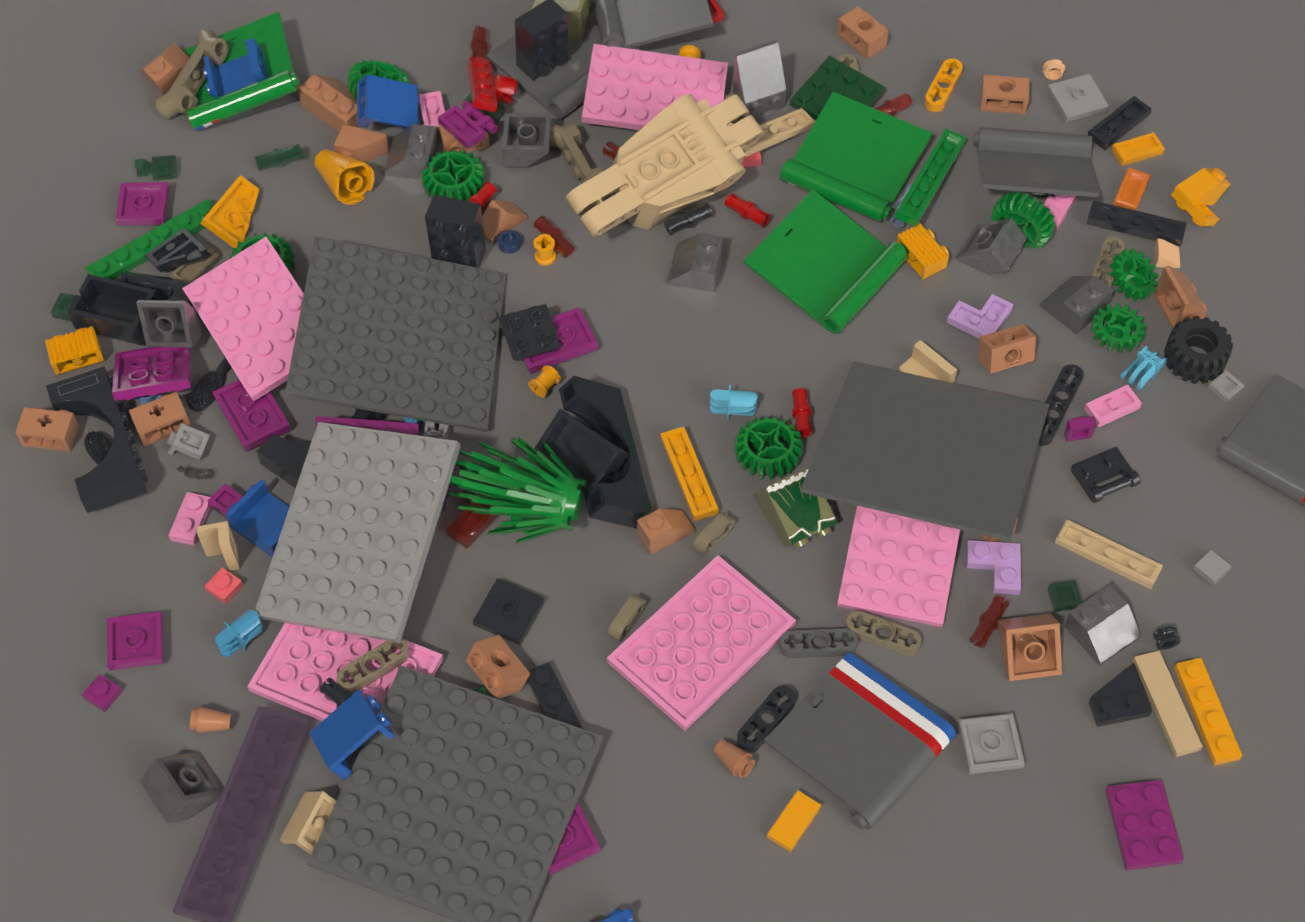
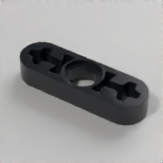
M778 686L769 694L738 731L737 745L739 748L748 753H754L764 744V739L794 708L795 693L791 688ZM784 696H787V703L783 701L779 705L777 712L775 707L778 704V697L783 698ZM762 714H770L774 718V722L770 725H763L759 722L758 718ZM756 728L758 731L754 736V742L749 741L745 743V736L750 737Z

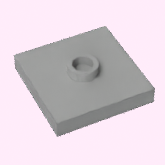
M1090 74L1048 85L1047 91L1065 122L1108 111L1109 105Z
M1013 713L960 719L958 721L969 774L1024 768L1025 762Z

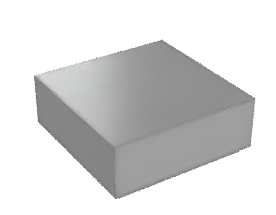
M1226 370L1209 384L1208 389L1227 404L1244 390L1245 385Z
M1211 549L1194 565L1193 570L1214 586L1230 571L1232 566Z

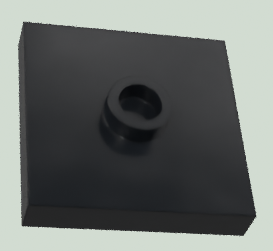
M497 578L473 619V625L521 645L545 600L541 596Z

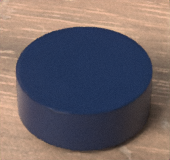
M505 230L497 238L498 248L503 253L512 254L521 248V236L514 230Z

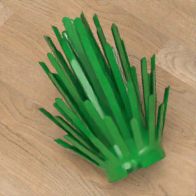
M519 436L518 441L512 438V443L525 452L530 460L547 472L522 457H517L516 459L480 441V446L487 448L490 454L517 467L475 451L469 453L461 449L459 450L460 454L492 467L466 460L465 462L456 460L455 466H459V469H461L459 475L463 478L451 476L449 484L486 496L451 491L449 495L472 499L474 503L493 505V507L460 505L457 508L473 511L472 513L511 516L510 521H502L500 523L501 527H496L494 530L489 531L487 535L524 531L523 533H527V536L517 539L516 544L559 529L573 531L574 527L570 523L571 520L577 521L584 497L580 495V486L586 487V481L575 478L546 443H544V448L549 452L553 463Z

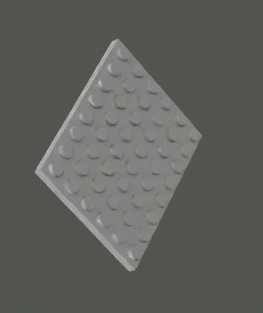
M318 422L255 608L259 618L400 643L459 454L460 443L455 440Z

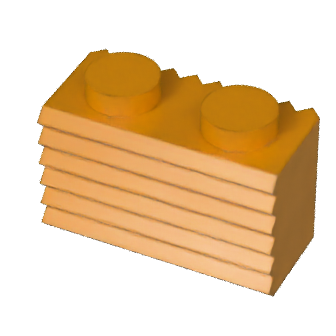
M921 223L897 235L896 243H901L905 246L908 254L906 260L922 280L947 268L949 258L947 248L944 245L940 246L935 240L933 232L930 229L926 230Z
M94 327L80 328L74 333L56 335L50 340H45L50 363L56 375L105 361Z

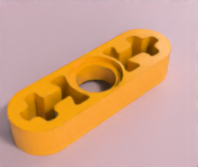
M951 58L943 62L926 93L924 105L927 110L939 112L944 109L962 75L963 65L959 60ZM953 69L951 76L948 75V71ZM944 82L947 83L949 87L942 88L938 86V84ZM936 95H938L939 100H936V102H934Z

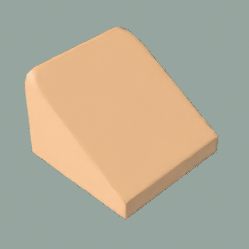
M1158 238L1154 247L1155 266L1180 268L1179 247Z

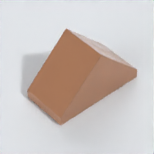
M492 200L482 216L485 238L492 244L497 240L501 232L512 230L525 221L527 215L513 202Z

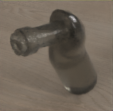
M181 465L177 467V470L183 472L188 478L202 480L210 479L214 475L212 469L197 470L192 467L184 468Z

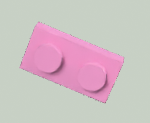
M441 92L419 94L424 125L436 126L438 133V116L445 112Z
M1049 194L1044 207L1050 208V214L1054 215L1053 221L1056 223L1054 232H1057L1076 196Z
M1126 385L1086 403L1084 410L1089 417L1093 416L1095 425L1099 428L1140 409L1142 402L1129 385Z
M186 492L168 535L170 541L195 546L198 539L196 527L204 525L211 508L207 501L211 497Z

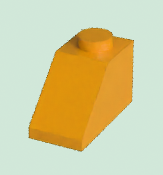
M1203 168L1178 184L1174 190L1189 205H1214L1231 183L1225 178L1226 174L1218 168Z

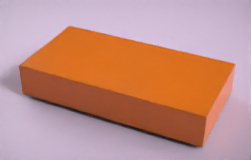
M1128 167L1113 205L1137 210L1151 175Z

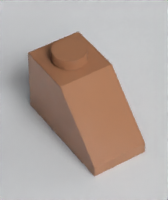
M343 125L334 143L335 152L364 162L384 155L390 150L387 134Z
M658 509L637 520V536L650 555L695 533L694 527L682 510Z

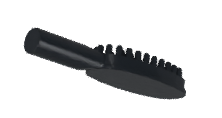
M226 357L215 371H208L192 390L188 401L191 410L195 412L204 411L214 402L215 398L212 392L223 387L225 383L223 376L231 366Z
M98 431L88 432L84 438V446L87 453L99 465L108 454L112 443Z

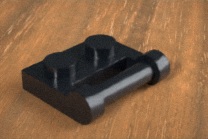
M1117 447L1075 463L1071 467V472L1093 503L1101 501L1104 496L1120 489L1140 484L1138 473L1131 469ZM1120 474L1123 476L1122 478L1115 480L1111 483H1108L1106 485H1103L1099 488L1095 486L1101 482L1116 477Z

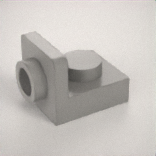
M181 423L178 430H172L166 444L170 445L167 454L173 455L176 450L199 460L210 435Z

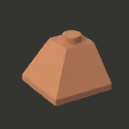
M173 43L141 68L140 72L164 95L169 92L188 62L189 57Z

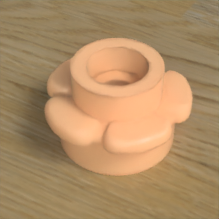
M1058 59L1049 60L1043 65V73L1049 80L1060 79L1065 71V65Z

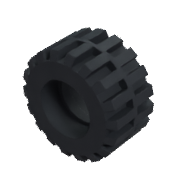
M1193 316V319L1187 317L1183 319V322L1179 321L1176 323L1175 327L1171 330L1164 349V357L1168 359L1166 366L1169 370L1173 369V375L1176 377L1178 375L1181 376V380L1185 382L1191 380V383L1197 384L1198 381H1201L1204 384L1208 383L1209 379L1211 381L1215 380L1217 376L1223 373L1231 355L1233 343H1231V335L1226 334L1227 329L1224 326L1220 327L1219 322L1209 321L1210 318L1208 317L1200 319L1199 316ZM1190 347L1201 348L1206 353L1195 352Z

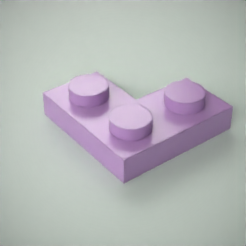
M992 294L980 311L959 300L949 314L947 323L979 338L980 336L999 331L1012 312L1014 304Z
M968 540L967 568L993 570V593L1020 595V544Z

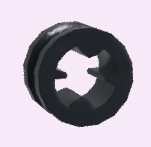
M1164 627L1153 633V638L1157 641V649H1170L1181 642L1179 636H1176L1177 629L1175 627Z

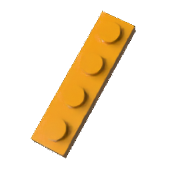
M685 427L660 433L661 442L693 520L698 521L718 515L719 509Z
M1202 658L1176 663L1174 666L1175 673L1213 765L1240 760L1242 753Z

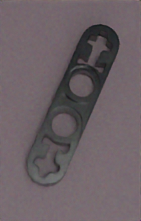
M1070 364L1062 368L1045 403L1049 404L1048 410L1057 411L1059 417L1050 418L1048 415L1046 416L1044 425L1049 427L1047 433L1044 436H1040L1038 445L1045 446L1053 441L1081 385L1084 374L1083 370L1077 365ZM1070 374H1071V375H1074L1075 377L1072 379V381H1071V383H1070V385H1069V384H1067L1066 382H1067V378H1068V377L1070 376ZM1058 391L1065 392L1069 398L1059 399L1055 393Z

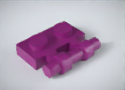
M468 100L462 103L463 110L455 105L438 116V123L467 149L486 138L484 130H488L492 134L498 130L494 120L489 115H484L481 109L474 108Z

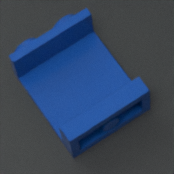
M254 38L245 41L247 55L221 64V66L215 67L208 56L204 57L205 67H203V72L208 80L206 88L211 97L218 98L268 78L263 51Z
M366 75L357 82V126L366 128L374 121L403 127V130H405L412 124L419 125L417 85L372 75Z
M261 479L256 485L251 486L245 496L237 503H234L225 515L230 528L267 555L273 557L289 506L270 494L265 481Z
M360 689L309 732L328 769L344 780L353 773L346 758L377 730L389 739L395 736L390 728L391 720L384 712L379 710L382 706L374 695L370 694L367 696Z

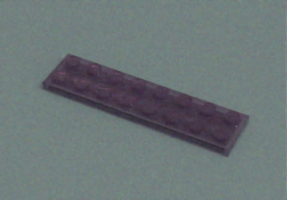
M258 706L172 910L175 915L200 922H232L311 727L310 719Z

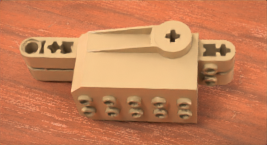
M686 94L664 108L622 145L610 168L574 188L567 194L565 199L577 216H582L580 220L593 238L600 236L628 219L633 227L649 230L697 200L722 191L740 179L746 172V169L741 164L746 156L743 149L759 140L764 135V131L752 115L747 116L749 110L738 95H733L711 107L706 99L697 103L691 94Z

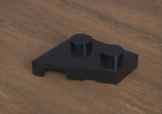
M183 228L145 254V256L159 272H163L207 258L210 254L197 239Z
M1135 665L1128 667L1089 700L1097 727L1149 717L1152 712Z

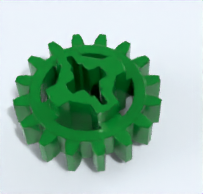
M1132 248L1129 251L1125 249L1112 258L1114 262L1109 264V267L1113 271L1109 273V276L1115 278L1112 284L1119 286L1118 293L1123 291L1125 292L1126 299L1132 296L1133 301H1136L1138 299L1144 300L1156 291L1154 288L1158 286V282L1154 279L1159 277V275L1153 272L1156 266L1149 264L1150 257L1143 258L1142 251L1136 254L1135 249Z
M1116 303L1115 308L1107 304L1105 310L1098 309L1097 315L1093 317L1091 332L1095 333L1093 339L1101 340L1100 347L1108 345V351L1110 352L1113 348H1117L1118 353H1121L1123 348L1130 352L1133 346L1138 348L1140 342L1144 339L1146 333V324L1142 323L1144 317L1136 316L1137 309L1129 311V305L1127 304L1124 308H1120L1119 303Z

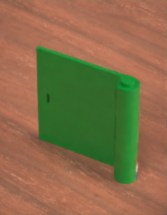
M279 11L217 36L224 39L228 45V53L222 64L247 55L245 41L254 38L263 51L268 78L218 98L209 95L206 84H208L206 78L195 95L198 103L195 107L188 109L187 114L193 128L198 131L298 91L297 86L300 85V81L293 70ZM198 44L182 51L190 58Z
M832 92L794 159H787L784 163L779 179L809 193L813 189L832 203L882 223L890 218L893 211L892 205L928 144L932 132Z
M812 189L743 263L826 330L833 334H839L906 261L908 254L905 246L901 243L890 242L887 246H884Z

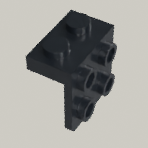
M546 304L532 306L528 309L499 316V329L501 335L506 338L514 361H520L559 349L560 343Z

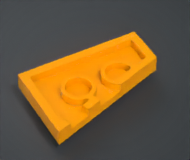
M240 175L200 224L233 248L238 247V241L244 242L246 232L248 231L249 221L254 210L259 188Z

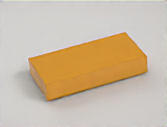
M1153 132L1113 144L1111 150L1121 166L1161 155L1164 153L1165 148Z
M797 790L768 832L767 838L791 853L820 811L821 804Z

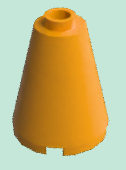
M329 149L320 151L315 157L314 165L338 201L346 205H354L365 198L363 195L367 190L371 191L375 180L374 171L366 162Z

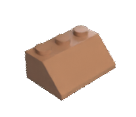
M313 75L298 87L301 105L340 133L343 125L364 128L357 126V99L353 98V94L349 93V88L336 78Z

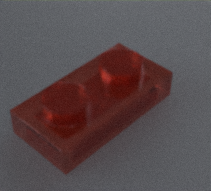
M472 502L469 505L487 508L493 507V505ZM465 510L446 529L447 535L467 549L498 515L472 513L473 511Z

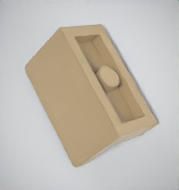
M921 340L913 346L912 357L899 367L900 372L950 383L955 382L957 373L955 367Z
M228 521L196 527L197 535L206 556L223 554L229 571L240 569L238 548Z
M323 791L305 792L280 841L284 844H296L311 855L336 800Z

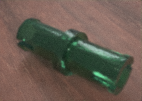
M300 144L281 150L276 148L274 152L255 156L258 170L261 171L276 165L281 167L286 162L304 157Z

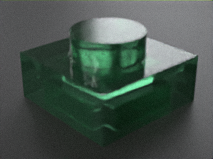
M60 293L51 310L53 318L71 321L68 310L76 296Z
M1075 580L1049 584L1047 590L1054 612L1073 610L1082 604Z

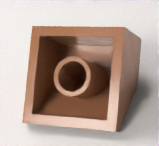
M1170 266L1164 267L1154 297L1171 328L1175 327L1177 322H1183V319L1187 317L1193 319V316H1199L1200 319H1204L1207 315V308L1205 303L1199 299L1194 284L1190 283L1186 274Z
M1051 614L998 620L999 646L1009 681L1062 675L1060 623Z

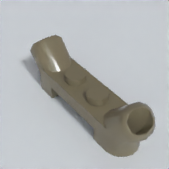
M205 29L197 34L198 46L169 92L155 100V107L162 117L169 119L178 113L187 114L188 109L196 106L198 100L195 95L206 79L203 72L205 56H208L214 65L221 66L226 58L228 45L224 39L218 38L212 30Z
M551 123L549 146L563 150L564 160L567 164H571L572 173L576 180L579 179L581 184L603 172L601 167L591 169L580 151L582 149L581 133L575 123L565 126Z

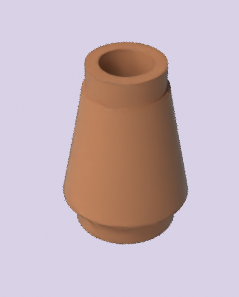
M203 706L192 708L190 730H196L197 733L230 730V713Z
M721 740L714 748V753L733 776L744 778L753 770L755 760L752 759V754L726 740Z

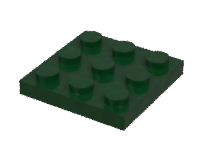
M829 55L792 96L789 104L797 110L802 108L814 120H817L832 92L872 107L885 92V86Z

